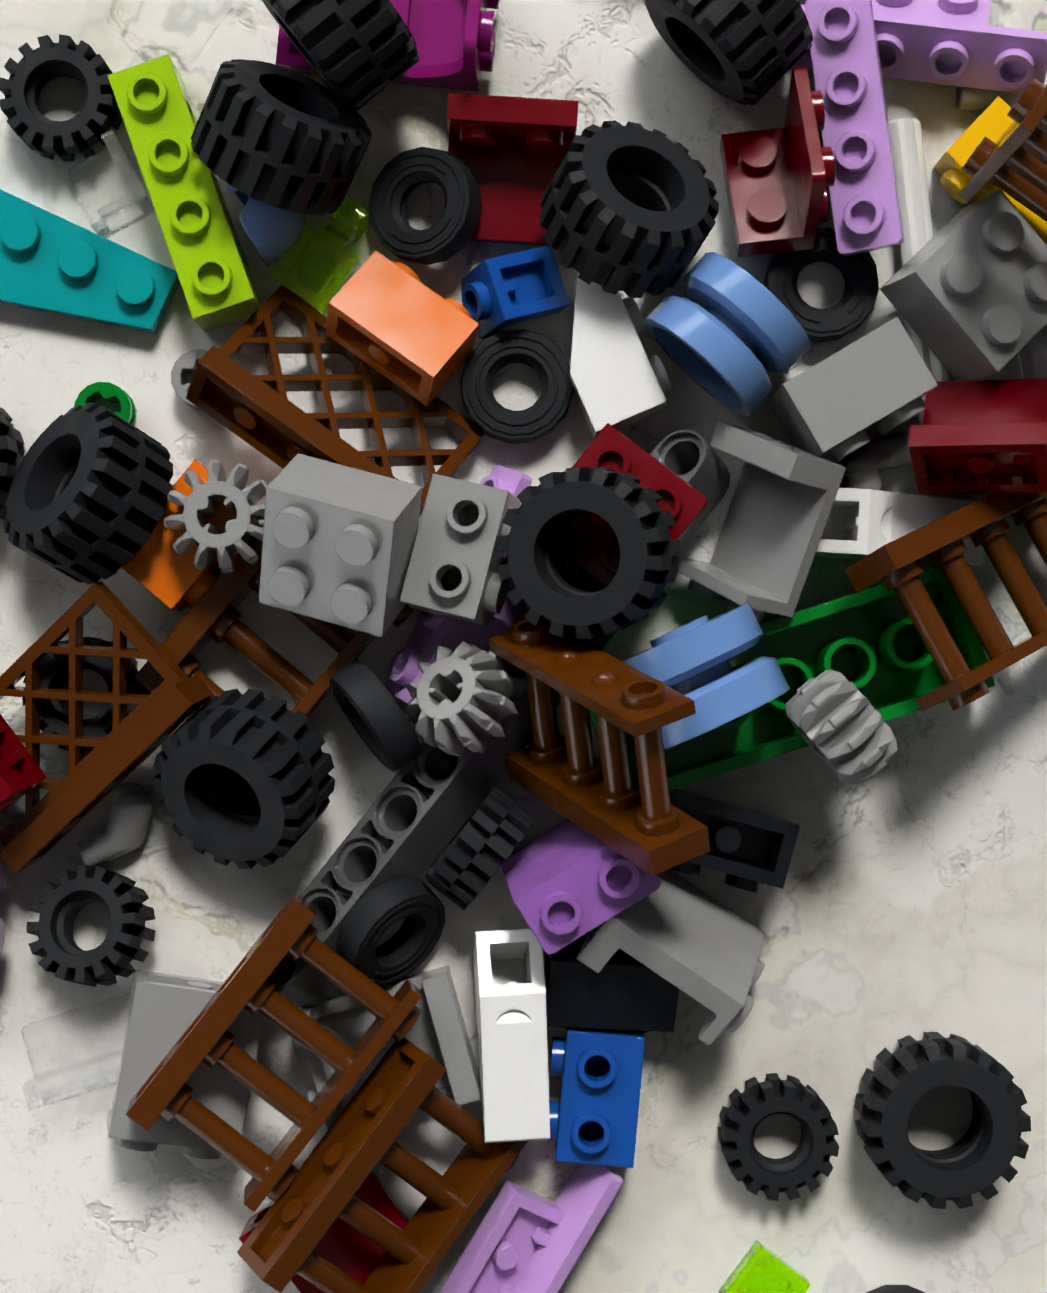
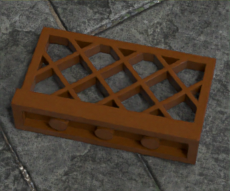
M283 285L219 349L213 346L198 361L186 399L283 469L298 453L397 479L392 473L391 467L420 466L424 487L422 489L419 516L423 513L433 473L452 477L481 442L485 434L474 423L437 396L426 407L326 335L327 317ZM281 310L302 326L304 337H274L271 320ZM259 332L261 333V337H255ZM238 354H265L269 375H253L233 361V359ZM278 354H308L313 375H282ZM322 354H342L353 362L355 374L326 375ZM286 391H317L321 413H305L288 400ZM330 391H360L364 412L335 413ZM373 391H393L404 399L407 412H378ZM425 427H442L462 442L456 449L430 450ZM368 428L373 451L356 450L340 438L339 429ZM382 428H411L416 450L387 451ZM434 465H442L438 469V471L435 472Z
M102 581L94 583L0 676V700L4 696L25 697V732H13L21 742H25L26 750L40 767V744L69 746V773L63 779L46 778L25 794V815L14 826L2 812L0 813V842L5 846L0 852V858L14 874L42 859L214 695L198 675L189 678ZM96 605L113 622V647L83 645V618ZM69 632V644H57ZM127 638L136 648H127ZM47 653L69 654V690L40 688V660ZM83 655L113 657V692L83 691ZM127 658L146 659L164 678V681L150 695L128 694ZM25 676V687L15 686ZM40 698L69 700V735L40 733ZM83 701L113 703V730L106 737L83 736ZM127 704H136V705H138V706L126 717V707H127ZM83 747H95L83 758ZM40 789H51L40 800Z

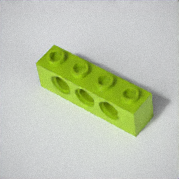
M167 54L107 75L193 320L204 332H208L250 317L262 304L217 176L199 159V156L192 149L191 136L197 120L182 77L171 57Z

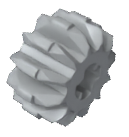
M212 460L208 463L207 483L195 471L189 469L183 476L185 482L193 489L191 494L187 497L179 491L171 490L167 499L173 504L183 507L184 510L183 514L170 515L164 518V526L167 529L177 531L187 529V532L176 540L173 548L177 553L183 555L198 547L194 557V566L204 571L207 570L217 553L221 571L230 574L234 573L236 567L234 551L238 550L242 558L249 564L254 565L260 560L258 552L250 545V542L254 537L263 542V527L258 525L259 520H264L265 504L255 505V503L266 496L268 484L260 479L245 488L249 478V468L240 463L232 469L226 481L222 463L218 460ZM224 501L223 504L233 511H237V517L226 522L225 533L218 534L220 529L207 524V516L216 514L218 512V502Z
M462 641L455 651L451 648L438 646L436 662L433 664L418 662L423 675L419 681L405 685L409 695L414 700L405 708L404 712L409 716V720L416 725L415 731L419 734L418 737L431 747L437 746L448 755L461 757L467 748L472 752L484 754L486 740L489 735L505 737L500 723L504 717L518 714L514 703L509 698L519 688L515 684L514 678L506 673L507 668L499 657L491 651L487 653L474 644Z
M825 670L816 678H810L796 690L797 694L785 704L786 714L791 724L803 737L802 739L811 747L816 756L841 781L857 785L867 776L872 777L887 765L886 761L898 751L897 741L892 729L882 719L881 714L871 705L867 697L863 696L853 682L848 681L840 672Z

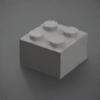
M998 189L962 208L880 290L956 381H975L999 372L1046 325L1047 245L1003 191Z
M896 317L783 383L767 403L793 446L837 463L871 441L865 431L876 426L881 436L925 410L927 406L921 397L938 386L899 318Z
M298 453L266 487L259 603L383 637L406 605L399 600L417 536L422 486Z

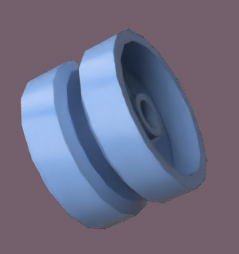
M715 252L705 253L684 276V284L690 300L679 296H666L645 319V325L656 343L686 375L724 406L739 415L749 417L771 393L772 386L766 370L789 374L810 351L811 342L793 314L750 273L730 259Z
M749 602L710 620L705 615L651 640V648L622 661L644 674L661 681L663 684L695 702L696 714L662 727L664 749L678 745L730 722L772 701L790 689L775 658L761 656L733 668L728 660L756 645L763 635V631Z

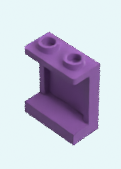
M568 818L512 852L501 865L515 905L547 954L557 952L656 891L661 886V880L658 875H649Z

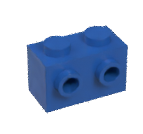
M565 1028V1038H552L549 1076H559L561 1081L559 1102L549 1101L550 1139L547 1140L555 1141L556 1161L633 1168L645 1045L644 1033H633L618 1029Z

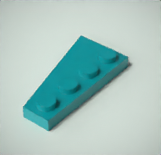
M0 189V302L41 312L45 310L75 316L77 319L157 333L180 284L175 270Z

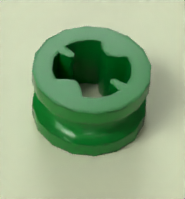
M96 382L88 385L79 393L74 407L94 403L101 397L110 403L119 401L121 412L114 411L113 413L134 426L137 412L134 401L120 387L110 382Z

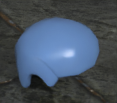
M229 184L227 185V191L229 193L235 192L245 206L240 213L239 219L266 266L272 265L283 257L301 240L306 223L305 213L287 211L268 205L240 192Z

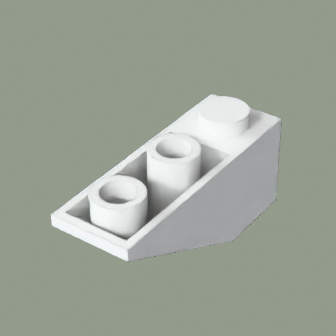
M577 272L569 378L573 386V394L593 439H595L607 423L616 429H620L663 410L667 402L663 392L670 390L671 384L659 356L655 354L647 357L638 337V334L646 331V327L634 298L626 297L622 299L619 291L616 295L604 292L601 285L595 282H591L589 285L578 278L580 273Z
M839 488L814 557L861 560L880 547L974 501L873 489ZM970 537L963 540L968 551L963 553L968 565L983 566L982 545L975 548ZM924 559V560H922V561L919 562V563H927V564H929V562L927 561V559Z
M531 929L476 932L472 956L484 1143L550 1139L546 989L542 946Z

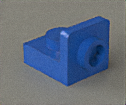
M549 246L485 259L461 280L462 304L470 313L472 319L479 323L477 333L480 338L492 336L506 325L560 313L570 305L552 249Z

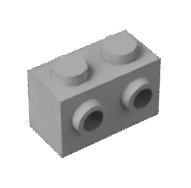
M433 473L399 601L415 610L488 627L491 613L499 614L502 610L508 590V579L501 580L498 566L504 565L507 552L496 551L498 536L509 535L511 527L502 523L507 510L519 508L520 502L507 490Z

